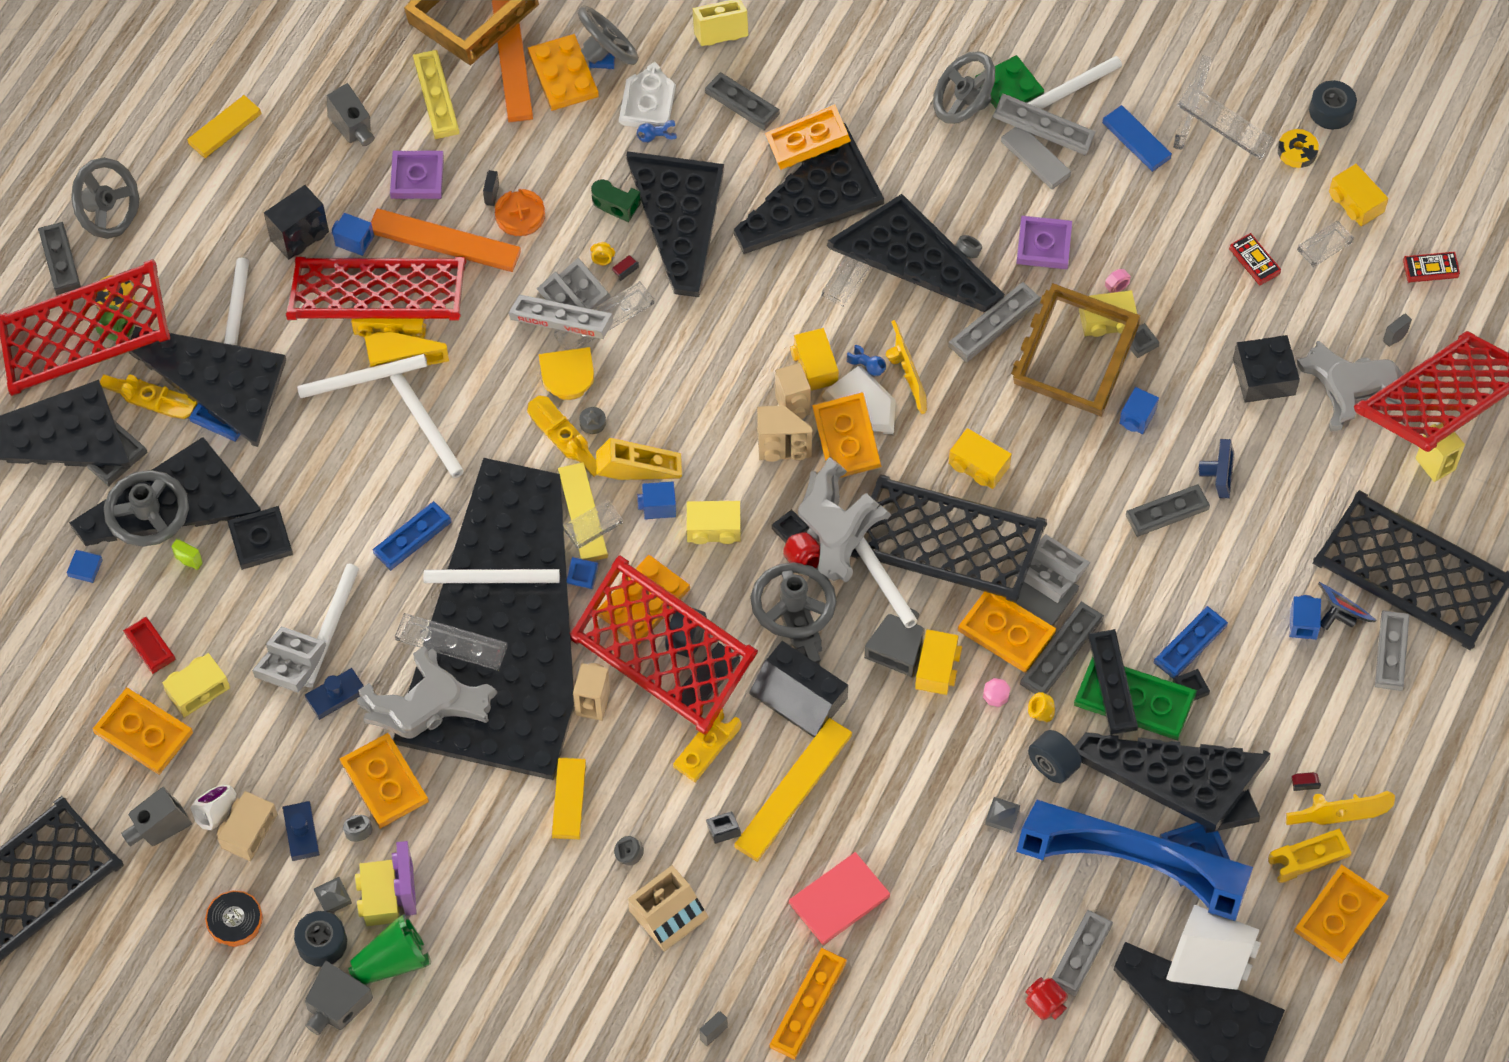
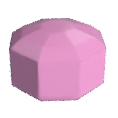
M1117 269L1106 278L1105 287L1110 293L1120 292L1130 283L1131 276L1125 269Z
M993 678L985 683L983 698L990 706L1001 707L1008 702L1010 687L1005 680Z

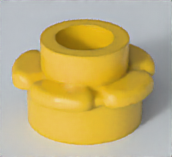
M606 242L593 244L590 248L591 259L597 265H608L612 257L615 256L614 248H611L610 244Z

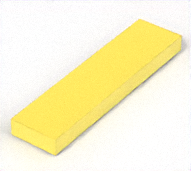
M432 50L414 54L413 59L435 139L458 135L459 128L438 51Z
M584 462L558 468L580 558L588 561L608 558Z

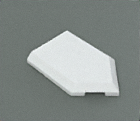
M656 62L647 66V69L638 75L634 74L626 79L619 116V123L622 125L639 127L641 124L650 123L657 127L663 126L666 121L670 120L676 84L670 78H667Z
M857 366L823 393L822 398L827 402L863 392L873 431L894 435L896 400L862 366Z

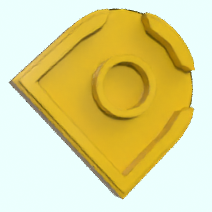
M590 347L538 354L543 385L547 391L558 396L559 399H577L583 396L584 392L593 384L594 369Z

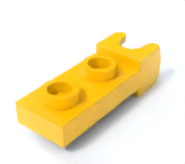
M424 319L351 320L354 335L361 337L370 336L377 332H394L425 339L426 324L423 323Z
M723 709L710 731L706 735L698 732L673 763L675 769L695 783L726 744L741 729L742 724L738 717H734L729 723H722L724 719Z
M1339 828L1291 846L1286 845L1270 852L1268 862L1271 865L1280 863L1285 866L1280 870L1277 878L1279 883H1283L1297 878L1298 875L1348 858L1352 852Z

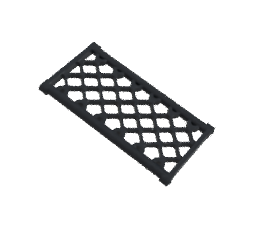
M882 474L879 475L871 497L879 506L894 503L898 509L888 519L876 522L866 531L872 539L868 544L880 563L1006 597L1008 601L1017 602L1042 533H1044L1047 526V519L1024 516L891 480L889 476ZM883 488L888 489L890 497L878 502ZM904 494L913 496L914 505L904 509L900 508L897 502L899 498ZM928 501L939 503L940 511L932 515H926L922 506L926 505ZM953 508L964 510L966 517L957 522H951L947 513L951 512ZM918 509L923 518L914 523H909L905 514ZM980 514L990 517L991 524L982 529H977L972 521ZM940 516L945 517L948 525L939 530L933 529L930 521ZM897 517L903 518L906 526L896 531L891 530L888 522ZM1006 521L1015 524L1016 532L1002 536L998 527ZM969 523L974 532L960 537L955 528ZM922 524H927L931 533L918 538L913 529ZM879 525H885L889 533L883 537L875 538L871 529ZM1030 528L1035 529L1032 541L1028 543L1023 534L1028 532ZM994 530L999 539L989 544L984 543L981 534ZM907 531L910 532L914 541L900 545L896 536ZM947 531H952L957 539L946 545L942 544L938 536ZM1015 537H1020L1025 546L1011 551L1006 542ZM932 538L936 539L940 547L931 552H925L921 543ZM972 538H978L982 547L971 552L967 551L963 543ZM889 539L895 542L897 548L890 554L880 552V543ZM997 545H1003L1007 554L997 559L993 558L989 549ZM914 546L919 547L922 555L915 561L905 558V550ZM954 546H961L965 554L956 559H951L946 551ZM854 548L850 557L858 559L860 555ZM985 552L990 562L982 566H976L972 557ZM1027 552L1024 562L1020 566L1014 557ZM939 553L945 555L948 562L943 564L941 568L930 565V557ZM1007 559L1012 560L1016 568L1010 572L1002 573L997 564ZM964 560H968L971 563L973 569L966 575L956 573L955 565ZM990 567L996 569L999 576L993 579L992 582L981 579V571ZM1019 574L1014 587H1007L1006 579Z
M1361 490L1355 493L1352 503L1321 551L1313 558L1312 563L1319 568L1324 567L1455 639L1462 643V647L1470 651L1475 647L1477 638L1509 588L1508 570L1505 572L1370 499L1368 494ZM1358 504L1365 507V515L1351 517ZM1378 515L1387 519L1388 528L1375 530L1371 519L1376 518ZM1366 521L1370 531L1360 534L1356 533L1353 522ZM1345 524L1349 525L1352 535L1339 537L1338 535ZM1403 528L1412 533V541L1399 543L1394 532ZM1388 533L1391 535L1394 544L1382 547L1379 545L1376 535ZM1371 537L1376 548L1362 550L1358 539ZM1354 541L1357 552L1343 553L1340 542ZM1427 541L1436 546V554L1423 556L1418 545ZM1332 544H1335L1339 555L1330 559L1325 555ZM1414 547L1417 558L1404 559L1400 548ZM1395 550L1399 561L1386 563L1382 552ZM1376 553L1381 564L1369 567L1366 565L1363 556ZM1451 554L1460 559V567L1447 569L1442 558ZM1358 557L1363 568L1354 572L1345 567V559ZM1438 560L1441 571L1427 572L1424 561ZM1419 563L1423 574L1410 576L1405 565ZM1401 567L1405 577L1392 580L1387 568ZM1475 567L1484 572V580L1470 582L1466 571ZM1382 570L1386 581L1377 585L1368 580L1370 571ZM1462 573L1465 584L1451 585L1448 574ZM1443 576L1447 587L1434 589L1429 578ZM1425 580L1429 591L1416 593L1413 590L1411 581ZM1499 580L1504 584L1498 594L1494 595L1490 584ZM1406 583L1410 594L1403 598L1392 593L1393 585ZM1485 586L1489 597L1475 598L1472 587ZM1466 589L1471 600L1457 602L1453 591ZM1445 592L1449 593L1453 604L1438 605L1435 595ZM1431 597L1434 608L1426 612L1416 606V598ZM1490 602L1491 605L1485 615H1481L1477 604ZM1473 606L1477 617L1463 619L1459 608ZM1455 610L1458 621L1453 622L1451 625L1440 619L1441 611ZM1479 623L1472 636L1464 633L1465 624Z
M62 795L53 802V806L0 847V861L11 864L9 875L7 877H0V882H8L6 894L0 896V900L5 901L4 911L0 914V919H2L0 962L112 871L117 872L124 866L123 861L105 845ZM65 810L75 823H60L59 814ZM45 825L55 828L52 841H38L37 832ZM60 829H75L74 839L71 842H59L58 834ZM82 829L92 842H77L79 830ZM25 843L26 845L33 846L31 858L16 859L14 850L21 844ZM39 846H52L51 858L48 860L35 859L37 848ZM60 846L72 847L71 858L69 860H55L56 849ZM78 847H91L90 860L76 861V849ZM97 848H100L109 858L105 864L94 860ZM16 864H30L29 875L25 878L13 877L14 866ZM37 864L50 865L48 877L33 878L34 866ZM56 865L70 866L69 875L66 879L52 878L53 869ZM77 865L89 866L91 875L82 882L72 879L73 869ZM14 882L28 883L24 896L10 895L11 886ZM33 883H47L46 895L43 897L30 896L31 885ZM54 883L67 884L68 893L60 900L50 897L51 886ZM11 901H25L24 911L21 915L7 914ZM30 902H45L46 911L36 918L35 916L27 915ZM7 920H22L24 929L15 936L5 933Z

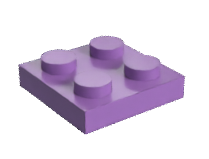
M393 151L390 184L391 199H442L443 151Z
M1021 216L1016 264L1068 269L1072 221Z
M408 841L396 842L397 852L392 853V863L396 879H394L395 896H397L398 907L403 906L405 916L417 915L413 861Z

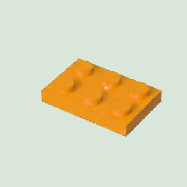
M575 34L528 47V54L551 111L599 97L597 87Z
M835 105L765 133L780 170L851 141Z
M863 392L812 405L825 461L830 457L847 471L840 478L882 467Z
M650 555L635 568L680 600L690 590V584ZM638 583L630 586L628 589L630 601L642 598L643 587ZM623 588L617 589L611 594L613 606L625 602ZM658 597L649 602L651 616L660 614L663 611V601ZM607 599L597 610L604 609L608 606ZM643 602L632 606L634 620L645 617ZM626 607L615 610L616 624L628 621ZM609 611L598 614L601 619L611 625ZM664 617L653 619V629L661 622V620ZM646 621L635 625L637 639L648 636L649 632ZM629 625L620 627L618 631L631 640Z
M983 592L959 624L958 632L1026 673L1056 633V628L1018 604L1006 600V597Z
M127 687L93 727L94 734L158 775L162 773L193 734L191 727Z
M389 733L340 758L341 765L380 829L429 802L427 795Z
M1341 864L1295 927L1294 932L1342 964L1385 905L1389 896Z

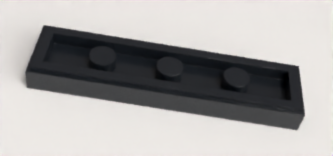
M1116 630L1089 633L1088 639L1110 735L1137 731L1138 725Z

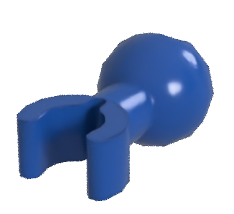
M669 120L663 126L657 127L650 123L641 124L637 129V137L640 141L646 143L653 141L658 136H665L670 140L676 139V133L666 131L669 127L675 126V121Z
M859 345L854 346L855 355L850 352L847 353V362L849 364H862L866 366L867 372L873 376H880L886 370V362L882 357H869L865 355L863 348Z

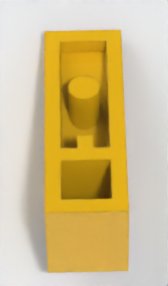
M377 332L370 336H365L370 367L425 354L427 365L449 361L446 343L394 332Z
M609 438L596 451L597 475L618 480L680 479L682 477L681 453L614 438Z

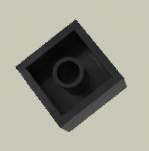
M303 185L264 212L270 241L288 260L295 255H300L308 246L315 241L322 240L329 233L324 204L306 185Z
M1288 335L1236 342L1233 361L1244 403L1296 395L1300 378Z

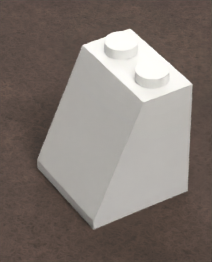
M1194 905L1166 979L1173 982L1237 990L1241 979L1247 981L1253 965L1248 963L1249 957L1256 958L1261 942L1256 941L1259 929L1208 913L1207 909Z

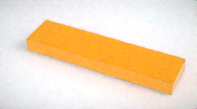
M821 947L769 1044L771 1049L796 1060L839 979L847 959Z

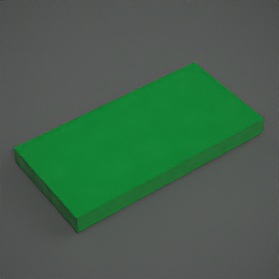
M1092 656L1074 700V706L1106 716ZM1124 666L1138 728L1178 741L1197 690Z

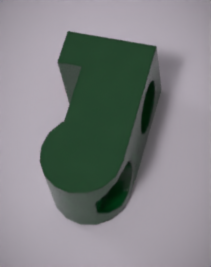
M604 179L595 181L591 186L593 205L628 223L641 204L640 191L631 188L627 193L614 187L611 182Z

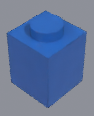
M343 213L340 220L335 221L332 227L335 246L361 256L364 255L374 238L371 222L347 213Z
M1135 387L1121 411L1119 424L1129 431L1144 434L1157 411L1159 397Z
M674 481L642 484L643 494H637L638 510H644L645 520L676 517Z
M1310 595L1294 596L1290 608L1289 637L1317 640L1321 627V599Z

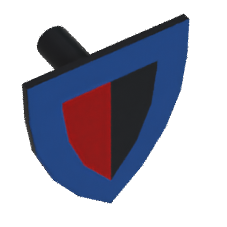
M1321 582L1318 583L1331 604V607L1321 620L1322 628L1328 630L1335 619L1350 627L1356 624L1357 618L1367 622L1377 621L1344 595Z

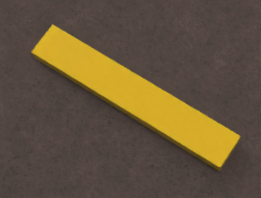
M829 718L734 843V847L758 862L852 737V732Z

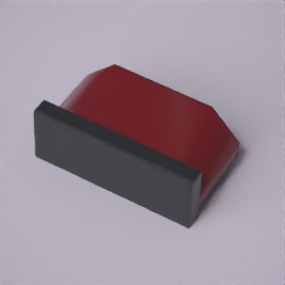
M628 255L616 264L612 271L622 281L639 268V262Z
M1309 772L1292 775L1293 791L1320 789L1321 783H1319L1317 773Z

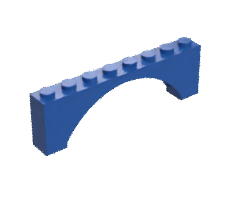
M1036 800L1022 827L1016 850L1018 853L1040 860L1059 854L1090 853L1134 861L1158 870L1183 884L1202 900L1209 909L1208 913L1236 921L1253 870V867L1040 800Z

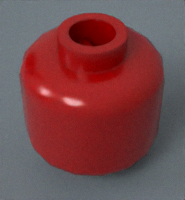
M806 532L794 534L788 538L783 549V555L789 563H802L803 565L818 568L820 545Z
M1040 977L1025 991L1028 995L1025 1000L1026 1004L1042 1020H1046L1051 1016L1056 1020L1067 1009L1064 1003L1067 1001L1068 995L1052 978L1043 979Z

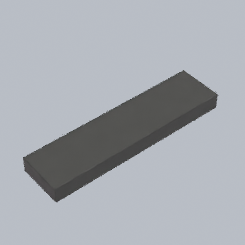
M1081 601L1021 679L1020 685L1034 694L1038 692L1047 694L1086 643L1088 634L1093 633L1102 622L1104 615Z

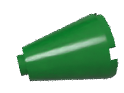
M403 914L350 960L351 967L348 968L351 977L367 985L427 967L431 964V959L428 952L424 955L422 954L421 950L424 943L409 918L406 919Z

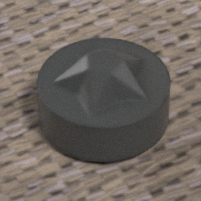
M969 235L960 236L955 245L965 256L970 258H977L982 250L981 243Z
M588 407L581 412L579 420L581 429L584 432L597 434L605 428L606 416L600 408Z
M354 815L348 818L343 825L346 838L353 842L365 840L371 835L373 830L370 819L365 815Z
M632 836L622 837L616 843L614 849L616 859L628 866L638 863L644 853L642 843Z

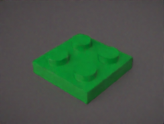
M1015 55L995 66V83L991 91L990 102L996 109L1003 93L1028 103L1043 95L1044 89L1021 59Z

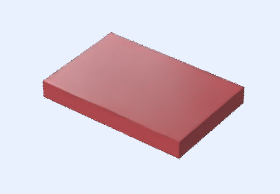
M854 852L790 898L789 904L821 944L825 945L890 897V893L859 855Z

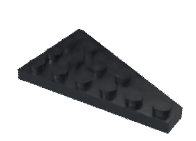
M846 123L843 124L848 132L850 142L802 161V165L793 174L790 173L785 178V181L765 198L763 204L750 212L748 218L741 221L734 228V236L743 254L884 204V197Z
M627 151V163L636 189L640 191L641 203L673 293L676 295L700 297L723 180L724 164Z
M903 194L895 197L830 238L827 243V247L830 250L982 312L989 310L1005 295Z
M135 326L130 340L140 337L139 334L142 327ZM169 333V340L161 343L157 341L129 351L130 355L144 362L145 366L149 369L155 370L164 377L165 381L180 392L187 394L189 399L199 403L221 423L227 424L236 434L239 433L250 441L252 446H259L286 363V356L284 354Z
M99 380L0 415V460H6L7 463L29 464L34 462L40 465H47V462L80 467H87V465H95L100 468H105V465L123 466V469L131 467Z
M204 437L152 469L153 471L167 473L175 478L186 491L189 511L183 526L195 525V527L216 524L219 521H227L261 511L258 504ZM154 481L138 482L126 488L118 497L116 505L130 502L129 493L135 485L147 484L152 486ZM166 486L157 498L160 505L158 514L165 524L169 526L176 517L178 501L172 489ZM106 499L69 522L71 528L85 546L99 544L102 541H117V537L112 534L105 523L104 505ZM134 514L115 517L120 527L130 534L147 536L158 533L149 520H141Z
M1085 732L1075 745L1080 754L1081 763L1215 832L1268 763L1271 754L1263 750V754L1243 752V748H1225L1223 746L1200 744V747L1180 745L1181 742L1177 741L1164 742L1147 738H1138V741L1118 739V735L1103 736L1098 733Z
M1124 943L1113 970L1122 980L1129 984L1134 994H1138L1147 1004L1150 1012L1159 1022L1172 1032L1175 1040L1178 1043L1180 1042L1189 1051L1195 1062H1264L1285 1012L1284 1009L1238 989L1169 981L1166 978L1172 961L1130 943Z

